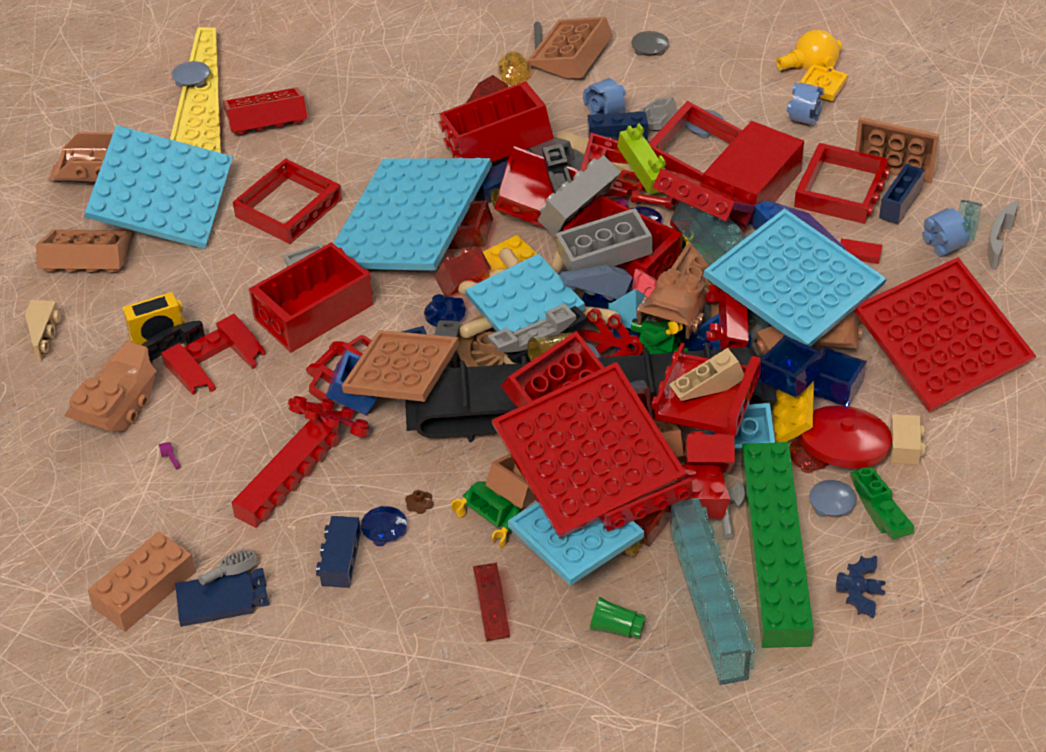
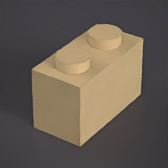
M892 414L890 426L892 434L891 463L919 465L920 456H924L925 442H921V439L924 438V425H920V416Z

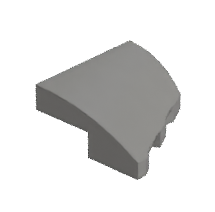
M668 97L655 99L649 105L641 108L639 112L646 111L648 130H661L678 110L674 98Z

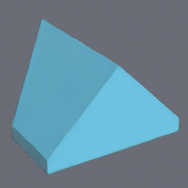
M635 288L616 301L608 303V309L617 311L621 315L625 327L631 329L633 319H638V316H636L638 306L643 302L646 295Z

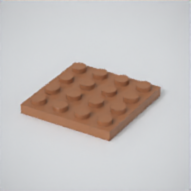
M378 330L342 384L343 392L425 402L460 345L458 337Z

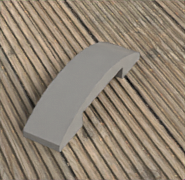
M1014 201L1006 206L993 222L988 244V260L991 268L994 270L998 267L1004 241L999 240L1003 229L1012 230L1019 202Z
M565 304L546 311V318L514 332H511L508 328L488 335V340L499 352L526 350L560 334L576 320V315Z

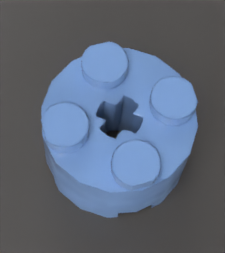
M604 79L584 89V106L588 105L591 111L589 115L624 113L626 111L624 99L626 91L622 85H618L613 79Z
M802 82L795 83L792 94H794L793 100L788 102L786 110L789 113L790 120L814 126V120L818 121L823 103H821L820 95H824V88Z
M946 208L924 220L922 237L926 243H930L934 247L937 256L942 257L968 244L969 231L965 233L962 225L965 220L961 214L954 208Z

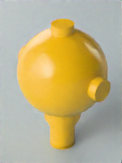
M819 29L810 30L797 40L794 50H791L785 56L776 58V66L780 71L800 67L808 71L812 64L826 68L829 66L834 67L839 58V51L842 50V43L827 31Z

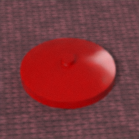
M841 405L825 406L813 410V428L799 435L803 447L812 456L827 464L844 468H864L878 464L888 456L892 444L891 431L880 418L865 410Z

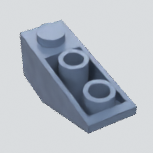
M608 264L561 272L559 275L566 287L573 290L580 288L590 295L601 294L604 298L611 301L624 296L632 280V276L625 269Z

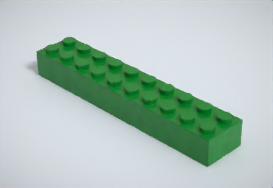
M789 442L742 443L741 467L762 648L812 647L814 628Z

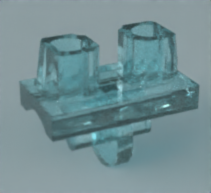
M961 200L959 213L965 220L962 225L965 233L969 231V239L974 240L982 204L970 200Z

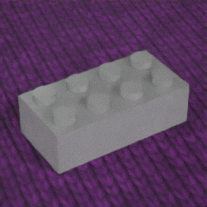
M604 155L598 160L594 158L587 165V169L584 172L582 170L577 172L571 183L565 182L560 187L559 193H552L545 200L546 204L540 209L541 215L538 221L556 237V233L562 232L565 225L576 218L577 214L589 206L599 195H606L621 172Z
M636 208L556 233L557 252L568 271L604 264L616 266L652 254V235Z

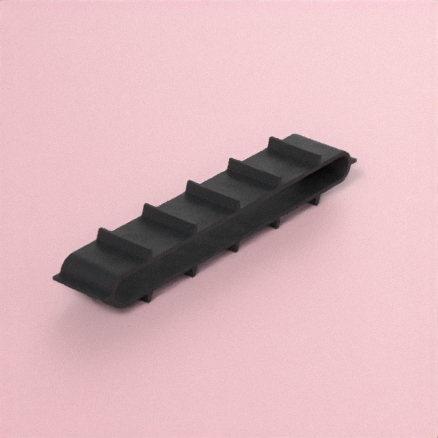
M704 343V350L686 351L685 354L710 359L725 349L711 350L708 343ZM644 347L643 355L598 358L604 367L615 362L618 363L652 419H655L652 401L654 396L659 394L660 382L665 380L666 369L672 365L674 352L650 354L647 347ZM745 347L728 348L741 365L748 366L752 356L761 357V375L749 405L776 402L777 399L767 355L757 356L754 350ZM521 356L522 363L477 367H467L464 360L460 361L461 368L444 369L425 402L405 400L406 430H417L420 435L427 438L466 436L469 442H473L472 435L497 434L492 425V420L518 408L501 388V385L508 376L528 364L526 357Z

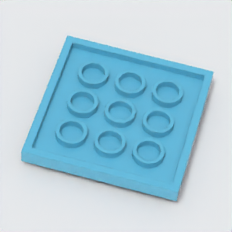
M540 254L465 289L467 298L497 332L505 328L514 332L546 318V311L565 304L569 309L576 306L580 311L585 310V303L571 288L565 286L563 280Z
M538 502L508 520V527L570 586L644 538V530L634 521L607 532L604 525L598 520L559 539Z

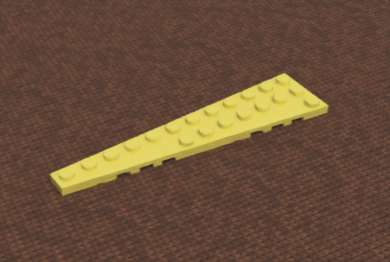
M197 28L189 61H198L206 64L209 67L210 74L205 79L203 86H183L170 139L221 153L216 28Z

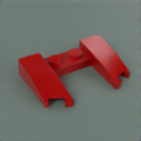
M591 133L580 170L584 172L587 169V165L594 158L598 160L603 155L610 162L628 164V162L617 147V140ZM617 178L610 191L604 196H627L628 191L635 190L638 183Z
M234 313L217 322V329L185 347L178 343L161 353L164 366L192 395H195L194 387L206 385L209 388V392L216 390L214 383L200 367L199 363L231 347L252 369L257 366V361L253 359L258 352L262 356L266 355L265 350L254 335Z

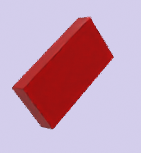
M841 238L840 243L847 252L861 261L879 264L882 244Z

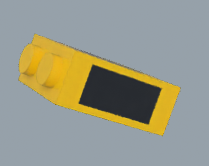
M172 292L122 307L129 338L132 343L142 345L145 341L163 330L186 323L183 315H180V312L183 311L179 299H175Z

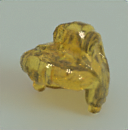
M510 51L499 60L498 74L501 75L503 82L514 86L530 77L529 63L521 53Z

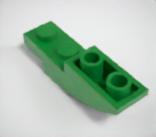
M872 466L850 472L852 482L866 511L881 533L887 532L892 540L914 533V525L894 502L891 489Z

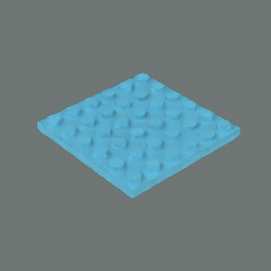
M116 125L85 210L84 218L205 249L233 156Z
M785 208L706 268L703 274L706 279L806 350L880 289L887 279Z

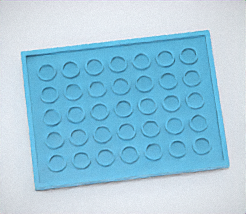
M490 158L383 159L333 244L338 248H342L345 254L355 259L363 269L436 270L492 166Z

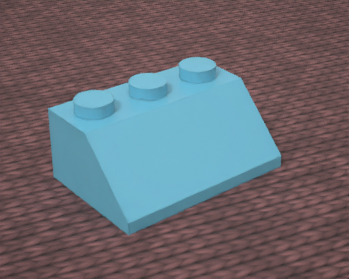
M770 403L748 405L736 436L734 435V450H742V443L775 442ZM701 429L702 432H705V435H714L715 433L714 431Z

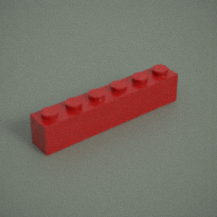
M320 417L316 421L309 420L231 502L234 517L255 528L263 521H266L270 513L282 504L284 498L291 491L295 490L298 483L305 476L309 475L312 468L338 443V428L326 426Z

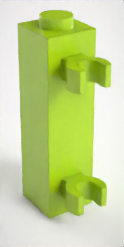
M639 123L637 128L632 129L631 126H628L627 130L619 133L617 147L650 195L660 192L652 187L660 169H665L666 162L662 156H659L658 159L642 135L644 129Z

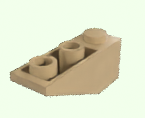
M31 300L25 317L37 361H42L44 354L48 352L50 339L54 337L56 324L60 322L61 312L57 308L56 301Z
M727 348L669 385L680 401L726 391L742 381L744 372L739 361Z

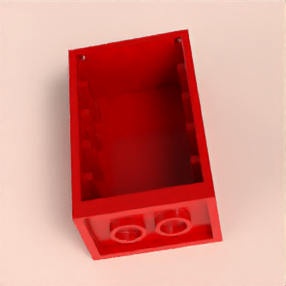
M526 81L439 113L441 121H438L442 133H445L443 142L446 149L450 150L453 158H490L491 162L510 156L514 146L526 150L554 139L546 105Z
M750 121L703 173V183L752 205L761 204L763 201L776 202L802 172L804 140ZM753 214L749 221L751 225H753Z
M599 195L582 212H579L576 218L566 224L563 231L630 210V208ZM639 213L652 235V254L615 266L625 269L632 276L627 291L631 292L635 269L642 270L658 281L663 272L672 268L682 253L683 233Z
M331 242L249 288L254 320L292 353L373 305L371 275L368 270L359 266L355 259L346 255L342 248H338Z

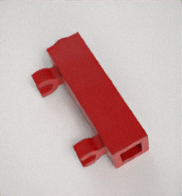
M709 285V293H705V301L710 303L719 302V324L710 323V331L706 332V339L709 341L720 340V349L746 347L749 341L747 307L722 289H719L718 286Z

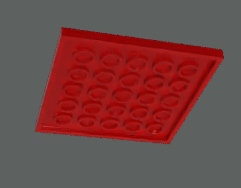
M959 257L864 301L853 310L929 413L1033 361L1036 357Z
M617 362L492 420V425L559 539L604 518V514L649 496L686 478L687 473Z

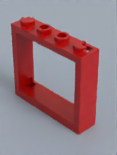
M686 101L648 144L658 159L659 156L663 157L666 162L664 166L666 170L685 174L703 182V172L664 152L662 149L687 121L729 144L742 130Z
M819 143L795 192L794 207L865 224L868 216L873 215L874 204H877L879 201V191L883 192L885 186L884 179L889 178L891 170L888 167L889 159ZM824 162L875 174L863 204L811 191Z
M285 158L233 201L235 217L291 244L342 200L341 186ZM287 179L319 193L317 197L285 224L253 209Z

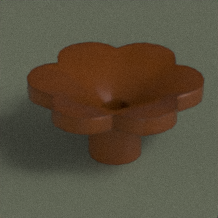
M416 490L405 498L407 510L410 512L415 511L418 514L425 513L427 509H431L434 505L432 494L421 490Z

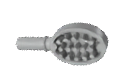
M241 549V551L232 552L220 561L219 567L199 576V582L205 585L223 575H235L251 569L257 563L255 551Z

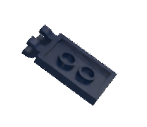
M263 568L255 569L249 575L247 571L235 575H223L205 585H202L199 579L175 583L181 627L253 613L252 607L269 606Z

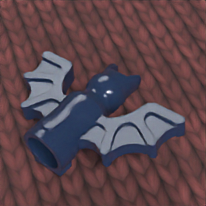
M860 556L856 564H848L847 570H849V575L839 572L836 579V592H847L849 595L846 599V604H852L857 609L858 615L866 614L871 618L875 616L876 603L865 598L862 593L867 592L871 595H885L886 593L881 589V586L885 585L886 581L865 579L863 577L864 574L876 571L877 556L871 558Z

